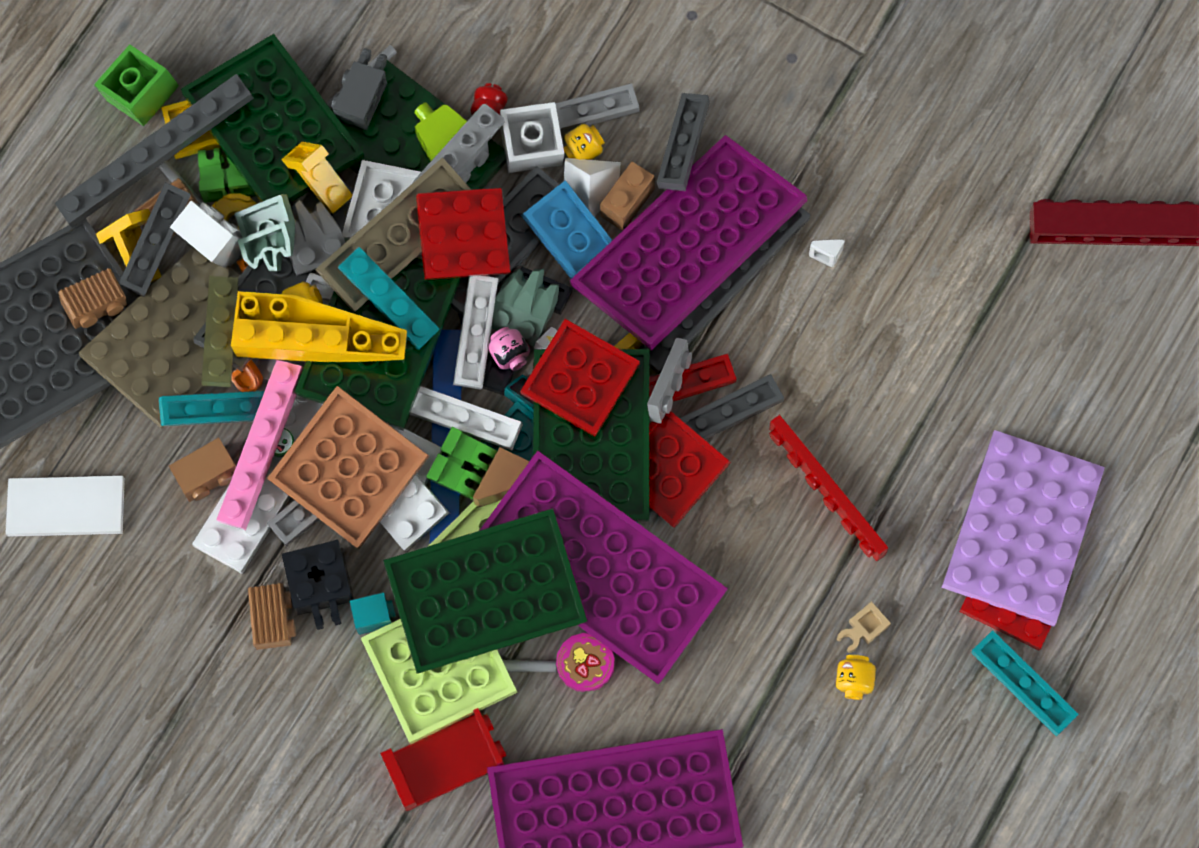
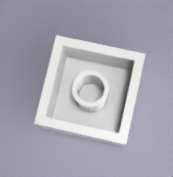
M555 102L500 110V115L505 121L500 129L508 173L533 170L536 166L541 169L563 165L564 149Z
M190 201L170 226L171 229L208 260L219 266L231 267L242 254L237 241L242 238L240 229L233 223L227 222L223 219L225 216L204 202L199 205Z

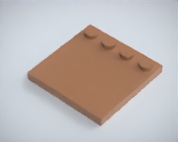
M336 386L267 479L352 545L360 549L429 458V455L340 387Z

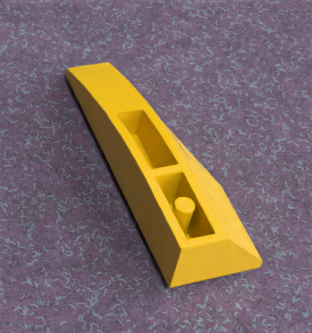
M238 291L231 347L236 357L314 362H368L405 359L407 330L296 295Z

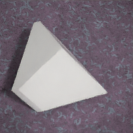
M565 158L564 181L566 180L594 217L600 211L601 202L620 178L621 162Z

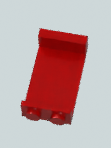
M479 708L473 710V716L395 752L390 748L380 753L407 812L487 775V767L504 765L501 758L506 757V753L500 740L494 742L490 735V731L494 730V727L487 713L481 715Z

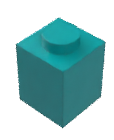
M384 592L350 600L355 628L359 635L376 631L391 624V618L396 617L393 600L387 601Z

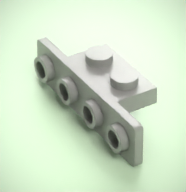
M483 104L417 176L413 183L442 157L461 179L467 183L471 176L470 172L476 166H482L489 156L488 141L504 124V118L488 105Z

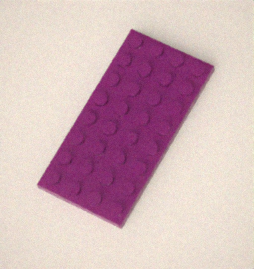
M725 135L692 165L685 191L667 189L570 280L571 286L652 350L807 202V195Z
M537 451L480 530L553 508L588 621L578 626L657 684H660L728 588Z
M723 729L487 767L499 848H744Z

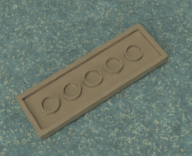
M442 157L315 270L354 313L368 298L338 269V266L360 247L392 279L422 252L416 195L419 193L471 189Z

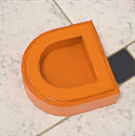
M251 359L245 365L242 372L238 369L232 372L231 381L241 392H254L262 386L263 377Z

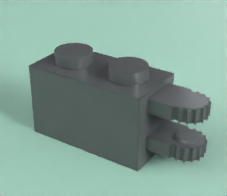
M364 48L358 62L354 61L351 69L345 71L342 78L343 87L340 93L334 95L331 108L339 121L367 130L387 85L385 71H383L387 62V55L381 53L374 67L367 66L372 53L367 48Z

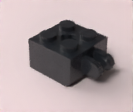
M339 540L282 553L290 595L296 614L302 615L313 612L316 628L321 630L324 629V620L320 610L331 608L332 621L335 626L340 625L342 622L338 605L354 600L343 548ZM318 574L325 575L321 576L322 580L320 582H315L313 579Z

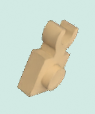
M871 601L849 620L853 628L842 630L838 634L837 640L841 641L844 637H850L853 640V644L847 648V652L852 653L857 649L862 638L869 644L885 631L891 623Z

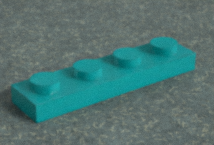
M360 247L338 266V269L395 327L407 330V339L418 350L440 330Z
M265 391L159 397L161 426L254 421Z
M993 630L971 651L1056 737L1079 715Z

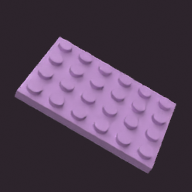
M994 430L942 588L1055 626L1105 467Z

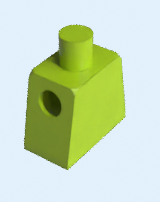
M423 103L414 112L421 121L415 126L416 135L430 161L436 157L467 122L448 105H443L434 111L428 103Z

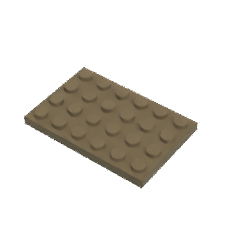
M194 247L148 288L145 296L140 295L79 351L80 357L161 429L165 426H161L159 397L200 394L207 387L202 386L201 382L204 349L194 343V337L206 322L209 277H240L230 266L225 268L212 263Z

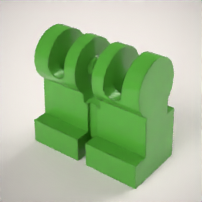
M220 147L214 148V157L212 159L208 158L206 149L198 150L199 191L204 203L219 201L228 194V188L231 194L240 193L249 197L256 196L228 156H226L230 168L224 169L223 163H225Z
M452 426L440 449L448 457L438 453L426 477L431 482L473 500L476 491L466 485L470 481L480 485L483 478L479 477L475 471L470 472L463 469V466L467 462L474 466L475 470L487 472L489 465L480 461V457L486 456L494 459L497 451Z

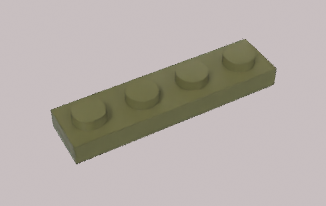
M209 277L202 386L231 387L234 352L231 347L239 283L236 277Z

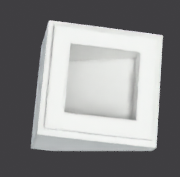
M845 240L812 241L809 257L834 267L842 253Z

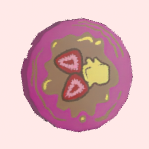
M580 633L571 636L562 643L557 653L556 667L559 677L566 686L578 692H589L598 690L609 682L614 672L615 658L612 650L592 635Z

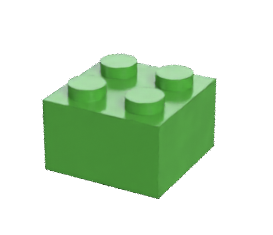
M129 44L94 86L107 102L142 126H145L179 87V84L166 68Z

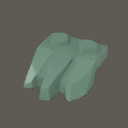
M287 194L278 195L235 213L242 238L237 241L244 261L253 269H256L264 260L269 271H281L282 254L284 257L293 256L295 219Z
M520 269L516 270L507 277L496 295L491 328L497 331L504 327L517 329L527 344L535 346L536 341L543 335L548 320L553 315L558 301L559 284H551L548 288H545L543 285L544 269H534L528 280L524 279L523 272Z

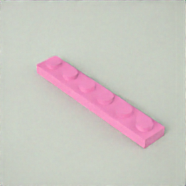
M276 360L216 519L220 523L243 530L247 529L296 398L295 389L303 371L302 366Z

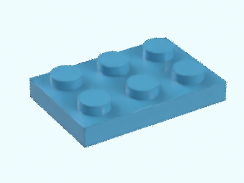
M566 180L521 215L570 279L612 241Z

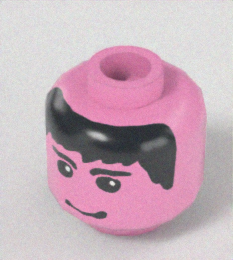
M504 327L490 337L491 342L489 343L488 351L501 369L511 368L512 371H516L527 363L526 358L530 353V347L517 329Z

